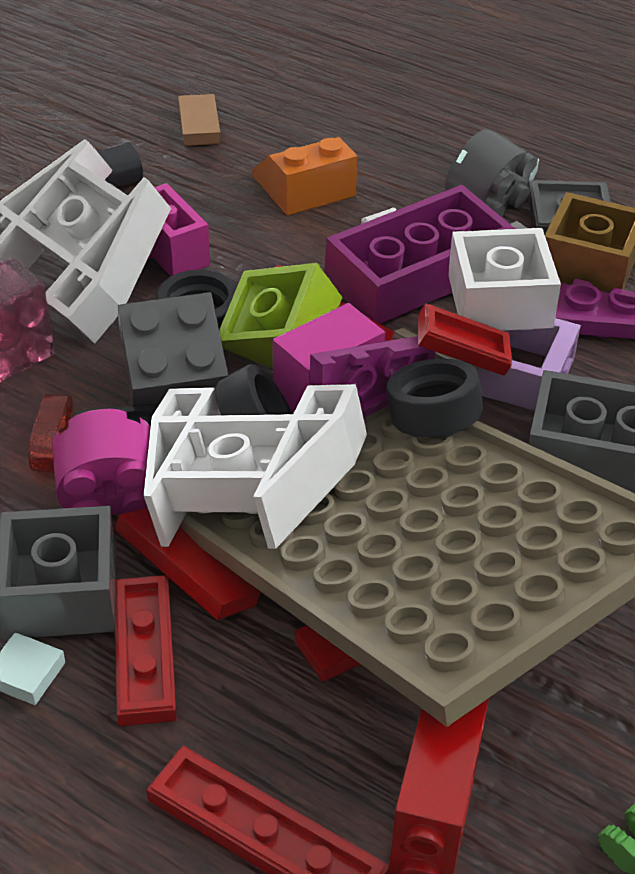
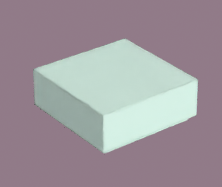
M15 632L0 651V691L36 705L64 666V652Z

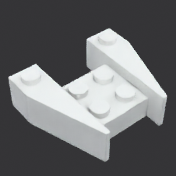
M84 139L0 200V272L17 283L44 251H47L65 264L67 268L41 299L67 323L96 343L118 317V305L127 303L171 208L149 180L144 177L129 195H126L105 181L113 170L93 146Z
M356 384L307 385L294 414L221 416L216 402L215 388L169 389L152 416L144 498L161 547H168L187 512H246L249 514L258 513L268 549H276L356 463L367 436Z

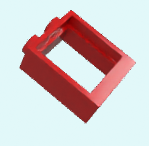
M489 698L448 727L421 708L395 811L389 874H454L478 763Z

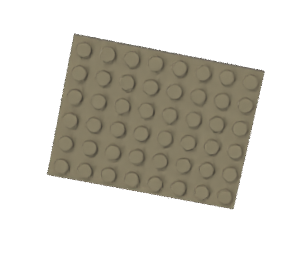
M389 405L364 418L367 436L355 465L276 549H268L258 513L187 512L180 524V527L204 551L447 727L635 597V493L479 421L455 434L435 438L415 437L402 433L392 424Z

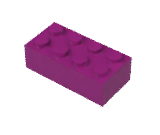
M459 185L327 237L324 273L338 292L362 314L381 324L452 293L448 276L452 232L515 228L465 186Z

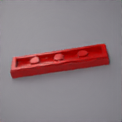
M184 745L146 789L149 802L267 874H389L390 865Z

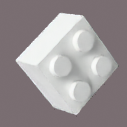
M542 228L452 232L448 276L458 315L502 331L554 328L561 283Z

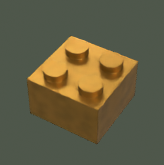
M566 192L545 234L560 282L572 285L574 279L592 282L591 285L600 292L609 294L614 288L624 290L635 263V208Z

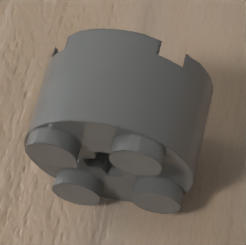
M486 128L479 131L463 146L462 149L468 153L462 162L453 161L447 174L445 191L463 185L498 215L503 217L505 210L511 206L519 208L526 201L530 193V189L526 185L537 165L538 159L491 129Z

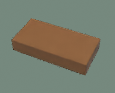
M215 95L178 96L184 146L221 144Z

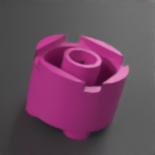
M98 409L76 415L68 420L69 428L60 436L58 431L55 433L52 439L56 495L58 502L64 509L110 506L111 515L147 507L144 498L151 427L145 420L140 418V424L128 419L126 411Z

